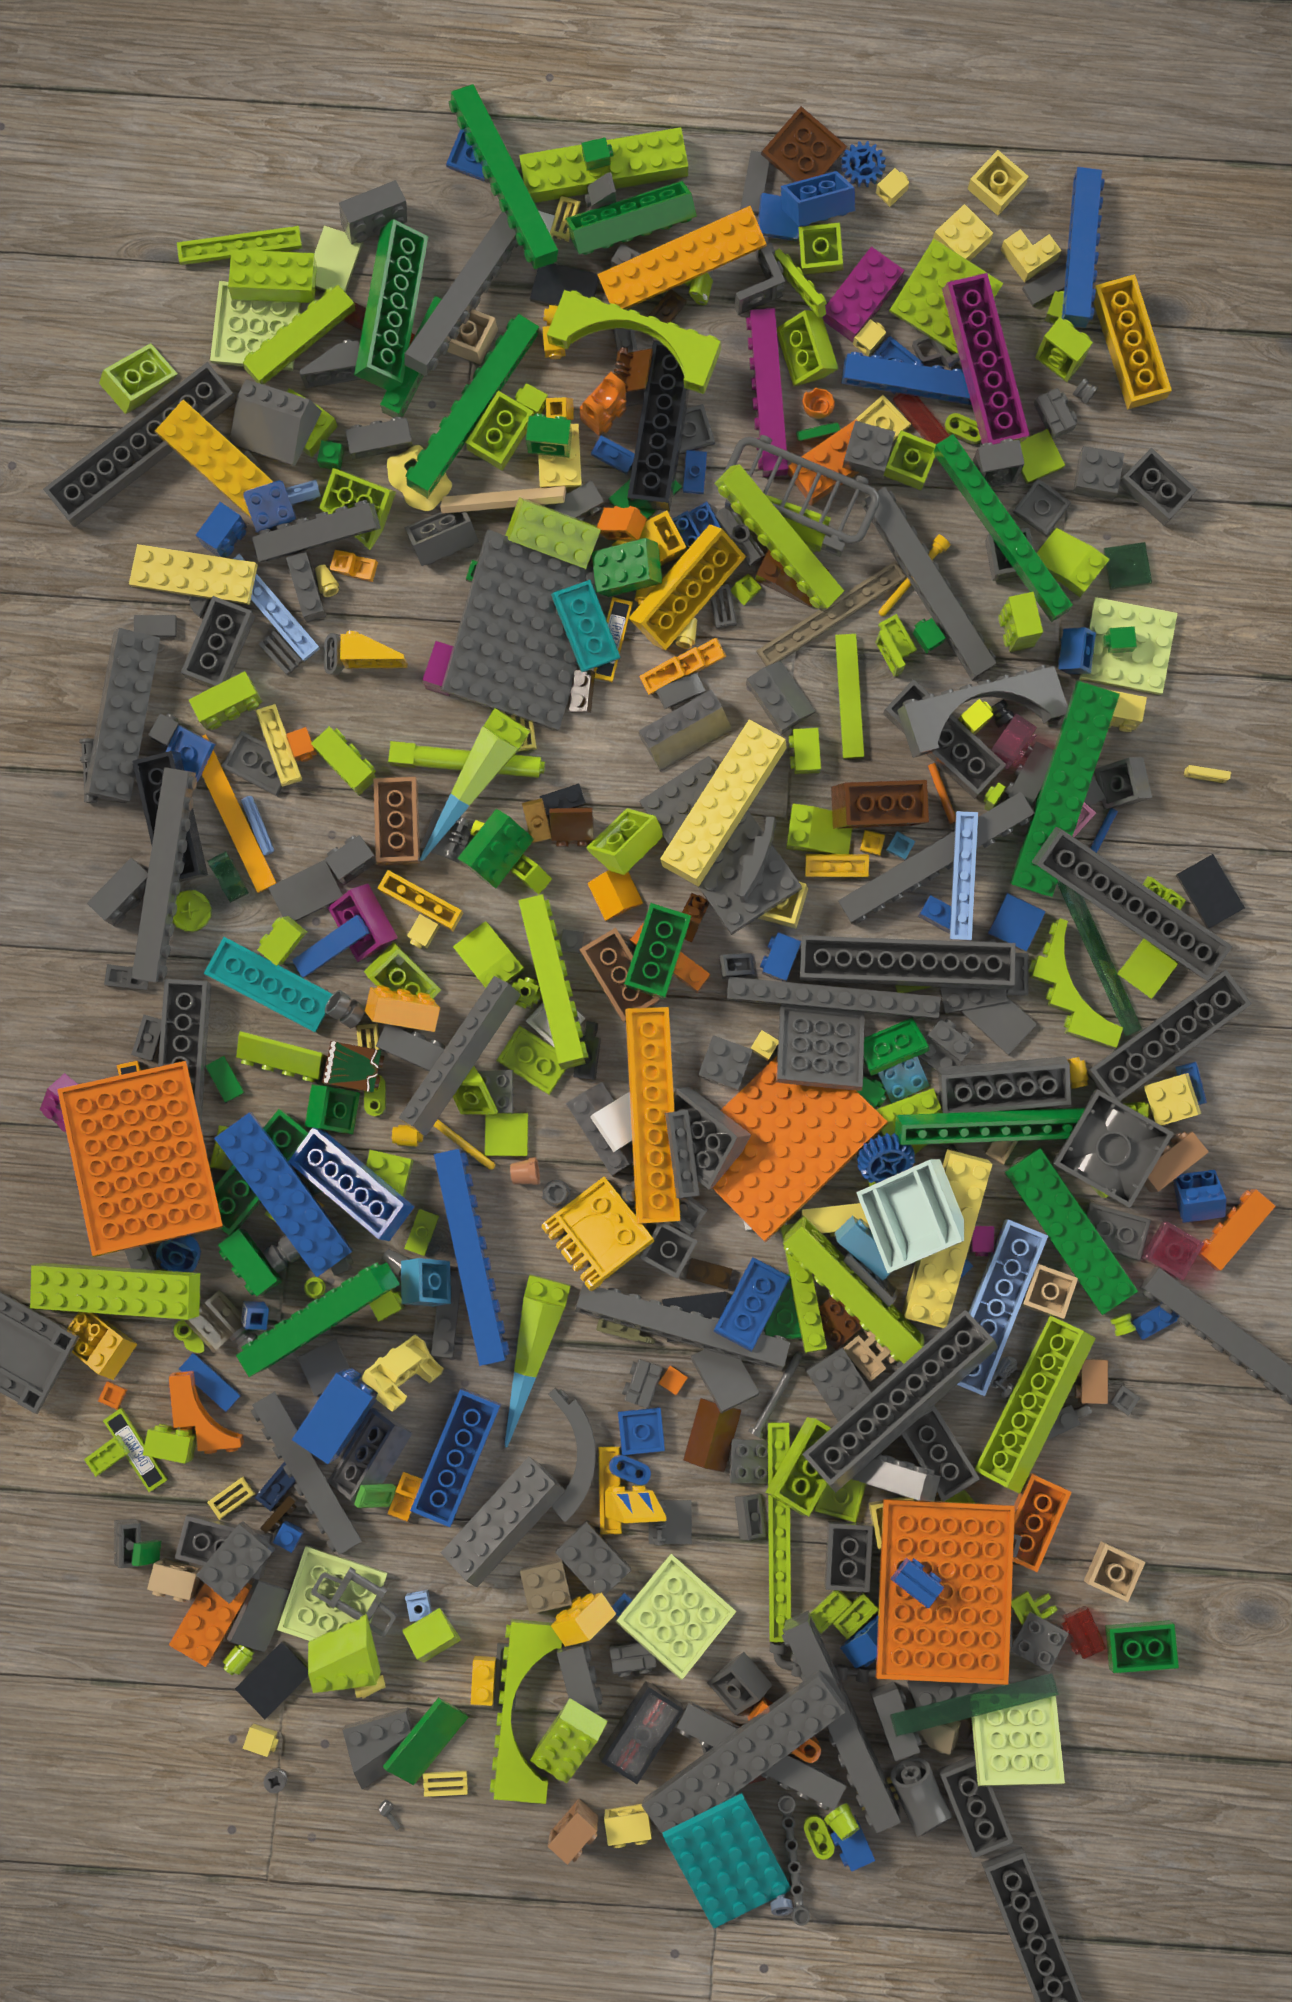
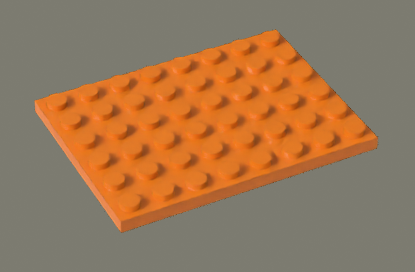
M777 1056L720 1110L749 1132L751 1137L742 1153L712 1188L764 1242H767L861 1148H864V1143H869L870 1138L873 1139L888 1124V1121L856 1090L776 1083Z
M186 1061L57 1089L93 1257L223 1228Z
M883 1499L876 1661L877 1679L1008 1685L1014 1505ZM906 1558L910 1561L915 1558L924 1565L922 1570L929 1575L932 1572L941 1579L939 1584L944 1589L936 1597L930 1608L925 1607L891 1580L893 1574Z

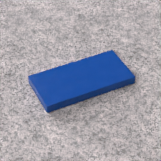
M752 1257L713 1332L752 1352L790 1276Z

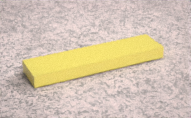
M276 704L255 710L282 787L302 781Z

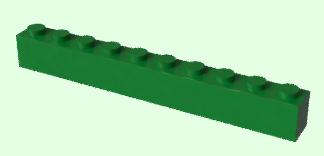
M474 84L451 91L449 108L452 113L456 114L458 126L461 130H464L466 142L469 146H472L475 160L477 163L480 162L485 179H489L491 191L494 196L497 195L500 209L506 213L509 227L514 229L519 246H523L527 262H531L534 270L557 262L558 248Z
M518 314L515 319H510L506 326L507 331L505 334L497 338L495 342L496 347L493 352L489 351L487 353L482 368L478 367L473 374L474 379L471 384L467 383L461 393L463 395L461 399L453 403L450 415L442 419L437 434L433 433L431 435L427 449L421 450L417 457L418 462L416 465L408 469L405 475L407 477V486L427 499L465 445L496 393L502 390L538 337L539 326L522 315Z
M952 434L936 444L933 452L1028 590L1034 592L1035 600L1051 623L1069 612L1073 604L955 435Z
M1085 1108L896 1115L895 1133L899 1137L901 1145L1068 1139Z

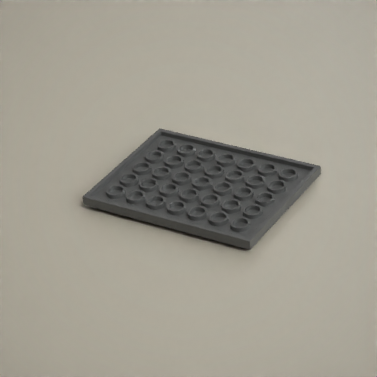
M487 530L441 691L492 709L496 708L501 712L558 731L578 662L551 594L587 580H591L596 593L593 568L589 566L586 569L509 541L508 536Z

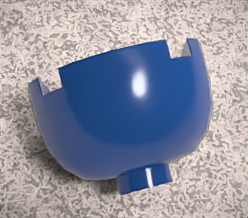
M191 1235L162 1241L156 1252L157 1259L159 1257V1260L162 1262L160 1264L161 1267L166 1271L192 1273L197 1267L201 1256L199 1243Z

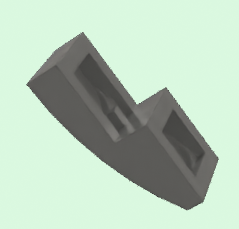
M696 672L657 689L656 692L664 709L681 704L687 699L703 694L705 689Z
M107 964L105 986L147 990L148 981L132 978L133 967Z

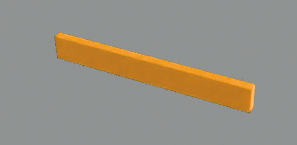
M206 734L202 736L203 738L209 740ZM213 749L202 776L257 893L263 892L277 882Z

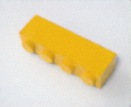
M387 870L378 886V890L381 893L453 932L464 914L459 908Z

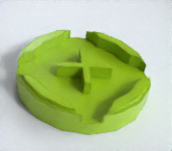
M196 890L179 892L176 897L177 912L173 916L174 925L186 932L201 930L208 924L211 918L212 908L209 900L204 894Z

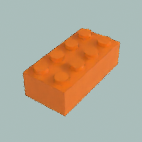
M855 419L801 457L850 478L854 477L860 472L845 469L842 466L854 423L858 420ZM795 463L788 465V475L791 479L798 466ZM802 467L795 484L804 497L807 498L817 473ZM821 475L809 504L812 506L831 493L837 481Z
M1032 1473L1029 1474L1014 1504V1534L1020 1535L1022 1538L1017 1557H1013V1562L1038 1572L1072 1493L1071 1491Z
M204 1583L170 1641L169 1646L207 1667L237 1618L252 1585L247 1583L238 1596L229 1604Z

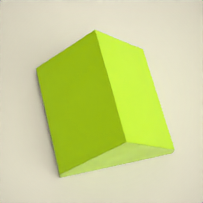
M441 1608L403 1629V1633L416 1659L423 1663L461 1641L460 1636Z

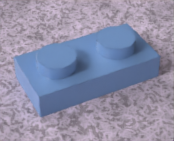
M317 479L286 488L292 506L298 502L312 501L321 496Z

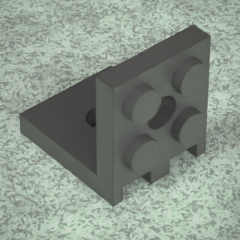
M766 237L764 239L767 246L756 251V257L766 281L736 293L735 310L737 315L783 297V283H785L782 276L783 268L779 261L776 262L774 247L772 243L767 242Z

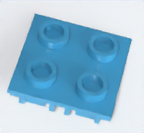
M918 1057L877 1073L878 1077L881 1078L891 1104L930 1086Z

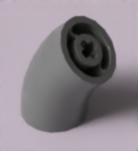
M909 1758L901 1761L893 1768L890 1778L917 1837L930 1832L953 1818L927 1761L920 1758Z

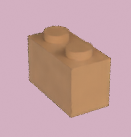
M1086 1359L1077 1376L1078 1385H1075V1398H1078L1080 1403L1108 1404V1360Z

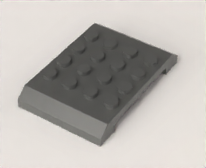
M1 1291L0 1393L18 1402L17 1404L27 1410L38 1414L80 1337L73 1331Z

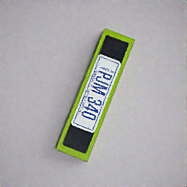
M120 1408L103 1420L112 1436L115 1437L119 1434L130 1450L126 1458L148 1492H151L168 1480L155 1458L143 1455L145 1443L123 1408Z

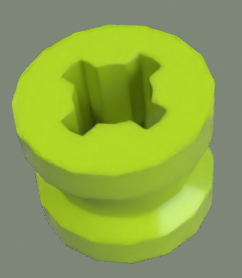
M1130 1313L1110 1319L1111 1324L1115 1326L1116 1336L1136 1330L1135 1325L1131 1323L1132 1317Z

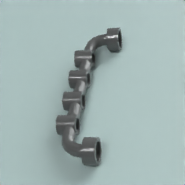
M770 1642L769 1651L774 1654L776 1664L782 1669L791 1670L792 1676L801 1677L800 1666L796 1667L793 1661H785L782 1657V1654L787 1653L785 1643ZM842 1664L834 1665L841 1681H846L848 1676H856V1681L861 1683H868L869 1677L876 1678V1669H870L865 1666H860L856 1669L855 1667H848Z
M783 1794L778 1799V1807L783 1813L782 1825L786 1832L784 1843L789 1856L787 1866L791 1873L792 1883L790 1886L795 1902L792 1918L795 1924L804 1926L810 1920V1913L803 1904L802 1894L804 1887L800 1881L799 1872L801 1864L797 1857L798 1842L794 1834L795 1819L792 1812L795 1809L796 1803L791 1795ZM786 1819L792 1820V1823L789 1825L784 1822ZM789 1841L795 1842L793 1847H789L787 1844ZM796 1863L798 1864V1867L796 1869H792L790 1867L791 1864ZM797 1885L801 1887L799 1891L793 1890Z

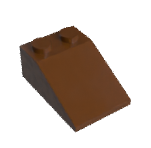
M768 549L756 574L755 581L804 605L812 607L807 594L798 589L797 582L784 572L782 564L771 556V551Z
M592 808L549 809L552 844H556V847H569V844L587 847L594 840Z

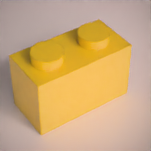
M474 1657L470 1704L493 1705L496 1657Z

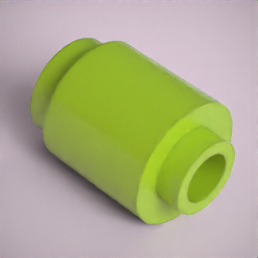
M236 1644L223 1660L225 1664L224 1670L230 1675H239L253 1659L252 1655L255 1652L252 1648Z

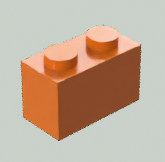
M614 506V508H604L597 527L601 529L600 534L608 540L635 541L639 540L647 518L636 507L621 508Z

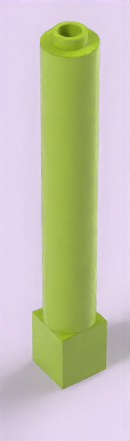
M390 741L388 762L390 766L410 768L417 766L462 771L471 750L418 746L415 743ZM514 755L498 774L540 778V774H544L545 762L541 761V757Z

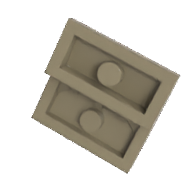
M220 1290L200 1307L199 1317L185 1320L188 1326L213 1353L243 1326L241 1323L242 1314Z

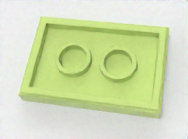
M324 226L314 253L317 264L315 288L326 291L330 287L334 288L336 285H339L346 293L363 242L351 245L345 232Z

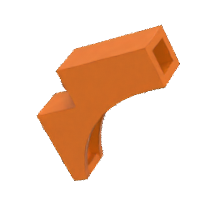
M194 1371L172 1373L169 1376L174 1428L180 1427V1430H190L195 1426L198 1451H204V1454L216 1453L219 1449H225L226 1452L239 1450L244 1444L243 1434L223 1427L209 1415L198 1396Z

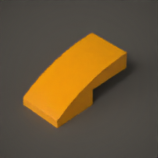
M335 550L330 570L353 578L373 582L378 562L374 559L356 556L354 553Z
M403 1472L387 1515L408 1522L412 1512L410 1511L423 1479Z

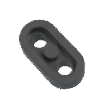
M335 633L328 634L324 642V669L327 674L337 676L344 669V665L340 659L341 635Z

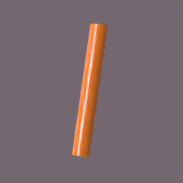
M936 763L930 764L928 768L949 823L953 824L956 822V815Z

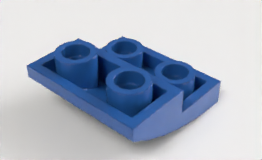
M707 501L693 510H687L672 519L686 545V551L709 524L722 529Z
M1007 893L988 933L1008 943H1016V947L1027 951L1046 911Z

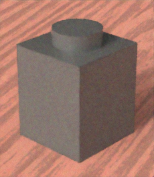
M159 714L148 736L152 740L168 747L177 726L180 725L178 723L179 719L171 714H167V716Z

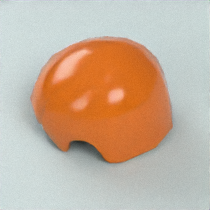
M814 388L811 392L806 391L802 400L806 414L814 419H822L829 416L833 412L835 405L833 395L825 389Z

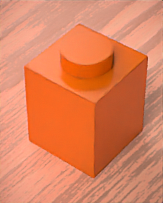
M306 727L286 734L297 761H309L313 759V755L317 754L311 745L312 739Z

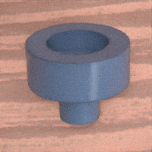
M785 1894L779 1895L776 1900L770 1903L771 1913L775 1916H785L793 1912L792 1901L786 1899Z

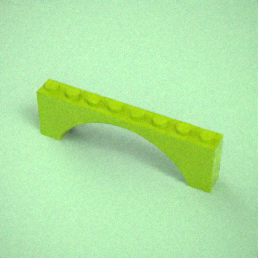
M564 290L547 333L549 344L569 349V346L575 341L597 331L615 328L640 331L660 341L674 355L684 374V388L701 394L705 393L721 352V341L716 337L701 335L693 329L685 330L679 328L675 323L669 322L667 324L661 322L656 317L640 315L635 310L627 311L621 309L616 304L603 303L595 297H584L577 291L569 292Z
M511 1619V1625H506L505 1638H509V1646H504L503 1660H507L506 1669L502 1668L501 1682H505L504 1691L500 1690L499 1704H502V1713H497L496 1726H500V1734L495 1735L494 1748H498L497 1757H493L492 1770H495L496 1773L495 1779L490 1781V1792L493 1793L494 1800L546 1804L548 1778L542 1777L535 1771L519 1750L512 1731L511 1710L516 1691L526 1673L543 1656L556 1648L561 1649L562 1647L561 1640L551 1627L553 1622Z

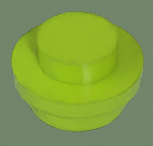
M318 1277L308 1279L304 1285L306 1295L313 1299L321 1297L326 1290L324 1281Z

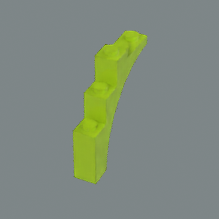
M1059 918L1050 927L1049 934L1052 937L1050 943L1046 942L1042 954L1045 957L1039 955L1035 960H1031L1028 971L1031 972L1029 978L1053 985V988L1049 987L1046 999L1049 1000L1047 1006L1071 1013L1070 1016L1067 1015L1064 1022L1065 1034L1115 1049L1118 1046L1123 1027L1107 1021L1093 1011L1074 987L1067 970L1064 954V939L1068 921Z

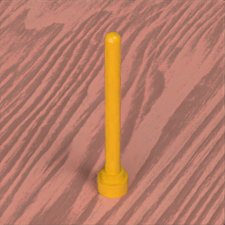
M940 534L933 540V548L929 551L928 555L931 560L938 553L946 552L951 546L950 542ZM908 578L903 581L878 612L880 616H885L911 586Z
M437 1119L433 1125L436 1129L489 1170L495 1168L494 1162Z

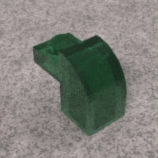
M226 851L207 860L230 903L249 894L239 870Z

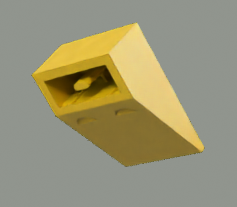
M668 511L645 522L639 539L647 538L658 542L660 566L682 556L686 552V545ZM618 540L612 544V547L631 541Z
M78 1312L67 1328L80 1337L72 1353L98 1375L114 1380L137 1346V1343L95 1313Z

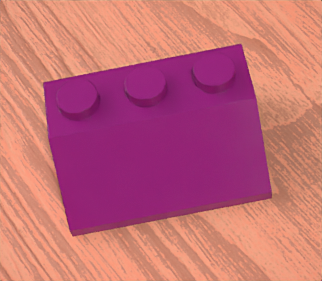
M368 883L350 889L328 907L338 927L354 916L360 915L370 933L349 947L357 962L379 952L398 939Z

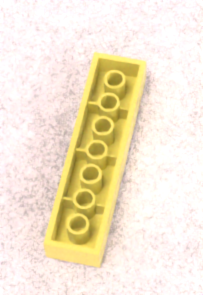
M748 720L660 858L664 868L694 885L700 886L786 750V741L783 737Z
M947 1149L943 1168L964 1218V1241L916 1261L902 1309L904 1318L941 1328L947 1326L990 1175L992 1163L989 1160Z

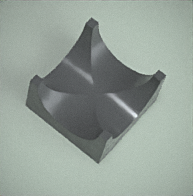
M1097 1089L1094 1090L1084 1112L1052 1164L1126 1207L1131 1208L1174 1133Z

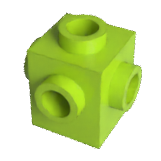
M525 977L524 980L519 978L518 983L514 981L512 987L520 994L523 988L529 990L528 995L524 996L521 994L515 1003L516 1006L526 1009L527 1006L532 1008L533 1004L538 1003L541 992H539L540 987L536 985L537 981Z

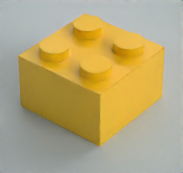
M590 1593L583 1598L579 1596L573 1599L572 1605L567 1610L557 1614V1620L551 1627L566 1647L590 1641L616 1613L602 1593L594 1595Z

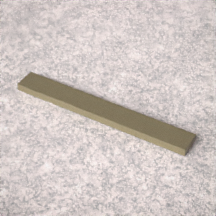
M896 561L892 562L838 597L829 608L818 610L756 651L765 666L783 660L903 582L907 577Z

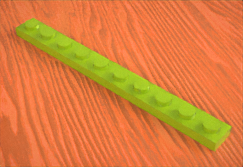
M767 1422L768 1487L790 1449L789 1422ZM768 1495L769 1642H784L782 1634H784L785 1620L791 1618L790 1508Z

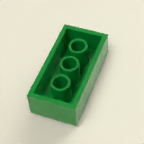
M650 903L624 987L658 998H666L691 921V915Z

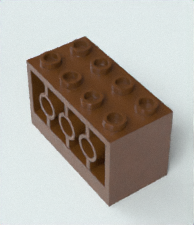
M927 780L845 782L831 787L833 829L915 826L929 823Z

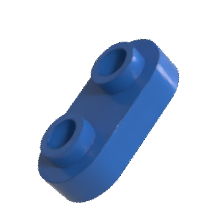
M623 1455L614 1456L610 1461L609 1469L616 1477L636 1485H644L650 1480V1468L641 1462ZM621 1462L622 1467L618 1470L617 1464ZM637 1470L640 1471L639 1477H636L635 1475Z

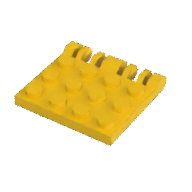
M605 1176L546 1220L541 1226L544 1232L549 1234L548 1237L551 1240L560 1237L564 1231L568 1233L556 1243V1247L558 1250H562L561 1254L570 1265L574 1264V1271L578 1272L587 1266L589 1262L592 1266L580 1275V1279L585 1281L589 1291L598 1288L605 1279L655 1241L642 1223H637L634 1213Z

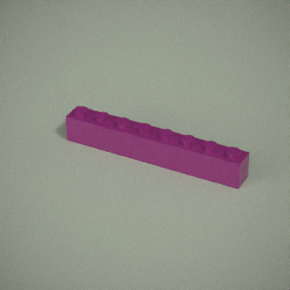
M775 308L750 310V316L746 318V329L751 332V337L748 338V350H752L753 357L749 358L750 370H754V377L751 378V389L756 392V398H752L753 410H757L758 417L754 418L755 430H759V438L761 435L768 436L772 439L771 445L787 451ZM764 450L758 461V471L762 470V477H770L778 456ZM782 459L775 476H786L788 474L787 460Z

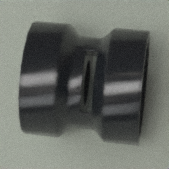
M1004 699L991 707L994 714L992 717H996L995 724L998 728L1005 726L1016 717L1013 711L1006 710L1008 704Z

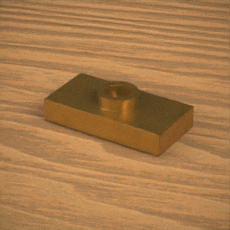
M542 798L522 803L529 834L534 838L532 843L551 839Z

